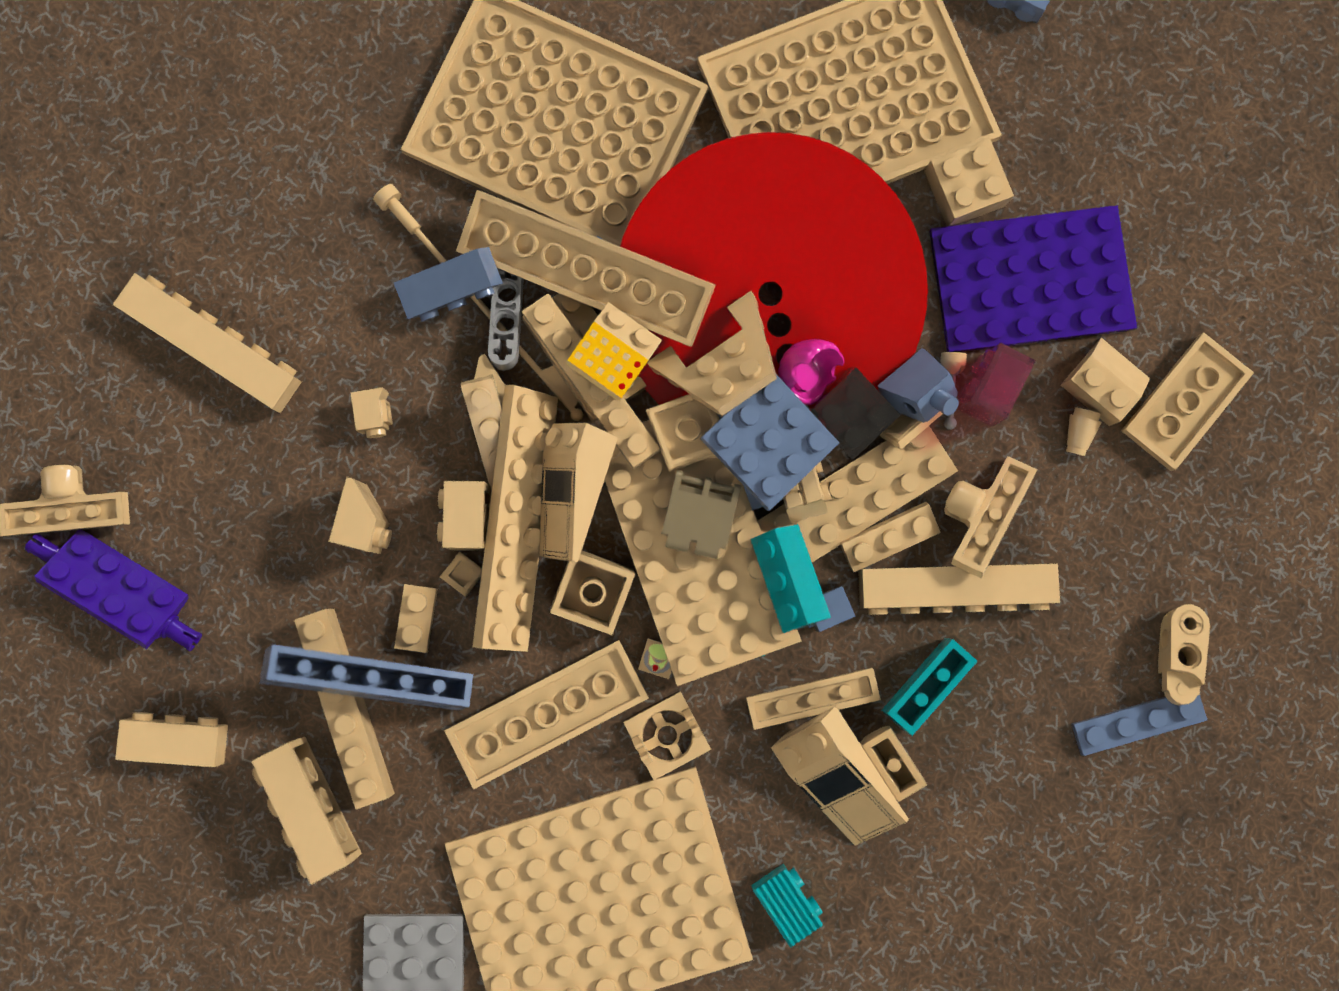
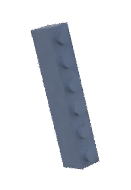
M272 644L265 650L260 684L461 710L468 708L470 705L473 674Z

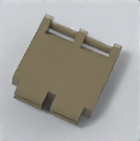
M677 470L662 529V535L668 536L665 547L688 552L690 542H696L694 554L717 559L719 549L726 550L741 485L735 484L732 487L712 482V478L709 477L703 480L683 475L684 471ZM681 481L704 487L703 489L682 485ZM710 488L733 494L732 496H728L724 494L711 492Z

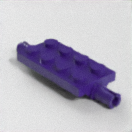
M82 529L77 530L62 547H58L40 534H35L32 537L36 542L32 540L27 542L25 551L46 562L34 576L37 583L146 650L155 639L160 637L163 639L166 637L170 638L189 652L195 648L192 644H198L202 633L179 621L178 614L187 602L188 594Z

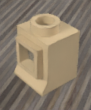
M381 387L350 392L356 431L366 434L367 438L386 436V430H389L388 425L393 424L390 402L386 400L389 394L388 391Z

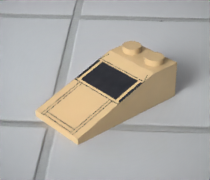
M588 423L553 424L552 428L548 431L545 438L546 446L543 452L539 556L578 563L618 437Z
M836 706L790 730L771 747L791 779L855 846L909 820Z

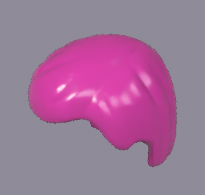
M821 339L800 341L792 345L784 353L780 360L778 375L804 405H811L817 402L826 387L836 380V376H834L835 367L837 365L843 366L844 357L839 348L832 342Z

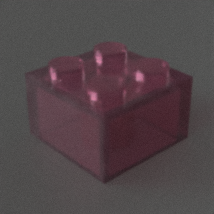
M999 343L992 350L987 349L983 356H978L971 369L975 376L969 384H964L957 397L961 401L958 410L990 427L1006 420L1036 360L1002 343Z

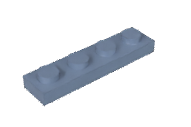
M1200 695L1193 702L1178 706L1169 702L1166 697L1075 722L1071 725L1080 754L1086 756L1207 721Z

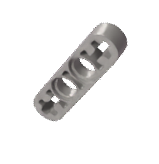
M498 269L503 284L493 288L495 294H492L488 356L495 368L505 371L513 368L519 359L524 279L511 274L512 279H508L506 271ZM511 288L516 291L515 298L508 302L500 300L499 293L503 289ZM507 317L514 321V326L509 331L497 329V323L502 318ZM501 340L506 341L509 353L506 355L505 360H500L497 355L502 352Z

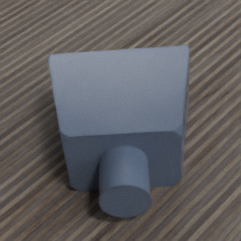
M923 348L878 385L887 408L923 423L928 422L938 412L949 416L958 408L959 402L956 398L958 391L951 374Z

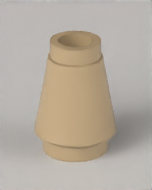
M1075 407L1073 415L1070 414L1066 452L1082 456L1086 455V451L1089 449L1102 423L1099 421L1100 413Z

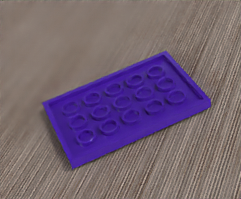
M1118 205L931 228L929 231L947 352H964L1137 329Z

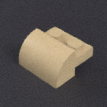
M885 726L871 732L859 742L898 802L927 786L925 779L890 726Z

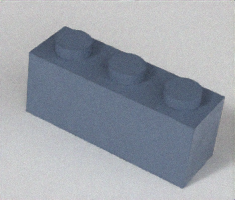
M489 247L477 248L394 282L407 318L420 317L421 322L439 316L438 309L447 306L448 310L451 311L467 305L465 299L475 295L476 300L495 294L493 288L503 284Z

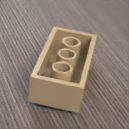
M306 737L288 742L251 761L254 766L252 769L254 779L260 787H264L269 797L267 799L268 808L274 817L279 818L284 828L282 829L283 839L288 847H293L298 857L296 861L297 868L303 878H308L310 884L348 866L362 854Z

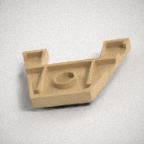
M752 291L727 307L742 330L699 360L685 367L670 346L647 362L654 373L662 375L677 388H682L694 399L720 416L725 415L777 379L769 345L763 330V322L758 310V302Z

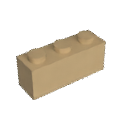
M133 712L131 718L119 721L115 760L217 767L224 764L228 725L218 724L219 718L198 717V722H186L185 715L170 714L165 715V720L153 719L154 713Z

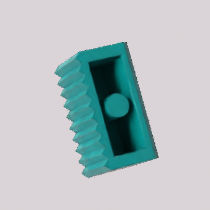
M783 863L752 884L751 887L789 947H793L806 936L822 927L823 923L819 915L823 911L813 896L806 898L800 888L805 884L793 867L788 871Z

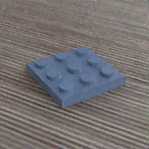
M777 374L776 380L727 412L700 438L767 511L771 510L839 444V441Z

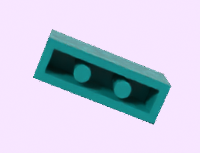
M799 524L775 528L752 538L751 542L782 632L787 633L831 618Z
M944 638L881 711L904 732L913 736L978 661L954 639Z

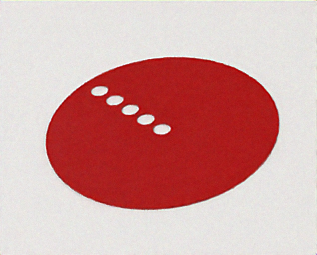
M763 132L727 138L708 145L672 167L655 183L634 212L621 241L620 247L716 285L693 345L687 346L650 331L662 341L649 360L670 346L685 367L699 360L742 330L727 307L750 291L753 292L758 302V310L764 326L763 330L777 375L780 364L776 360V352L780 346L784 344L794 345L800 341L821 339L835 344L844 357L843 366L837 365L835 367L834 376H836V380L826 387L821 398L814 404L808 405L815 410L817 419L833 436L846 431L863 420L884 401L878 385L916 352L923 331L928 296L927 269L916 228L906 208L882 177L863 161L828 142L792 133ZM766 282H775L782 289V298L774 306H767L759 299V289ZM775 313H783L791 321L790 331L785 336H773L768 330L767 322ZM648 363L645 364L637 376L644 381L646 391L659 405L689 394L682 388H677L662 375L654 373Z

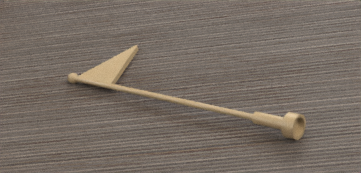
M388 184L381 188L373 198V201L380 209L385 211L389 208L411 234H416L440 263L447 261L420 231L421 226L398 201L401 198V193L395 186ZM475 295L471 296L470 298L490 319L491 311L481 299L476 300ZM498 321L497 329H499L500 331H508L501 324V322ZM520 345L519 354L571 412V418L574 421H580L583 418V412L575 408L578 400L554 365L542 370Z

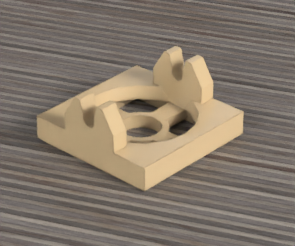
M681 691L623 722L632 738L635 749L638 751L642 762L646 765L653 780L711 750ZM661 712H676L686 720L674 725L673 723L666 722ZM652 717L657 726L655 735L643 742L644 727L648 719ZM663 726H671L676 730L677 738L672 744L664 745L659 741L658 731ZM691 728V743L687 751L682 753L677 744L680 734ZM657 746L669 748L674 759H659L648 751Z

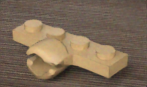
M1007 456L989 489H981L965 481H958L954 485L946 500L944 512L947 516L966 524L968 531L952 559V565L982 579L1038 469Z
M52 465L45 467L40 472L42 493L39 499L0 504V536L130 525L128 492L86 495L83 491L82 469L79 466Z

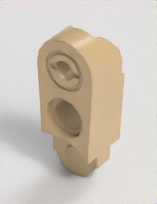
M1192 604L1182 605L1169 611L1163 617L1160 629L1158 673L1162 674V692H1164L1169 702L1177 706L1193 702L1200 695V686L1205 685L1210 622L1206 613L1200 607ZM1186 618H1189L1188 629L1184 625ZM1179 651L1185 654L1187 659L1186 665H1183L1178 659Z

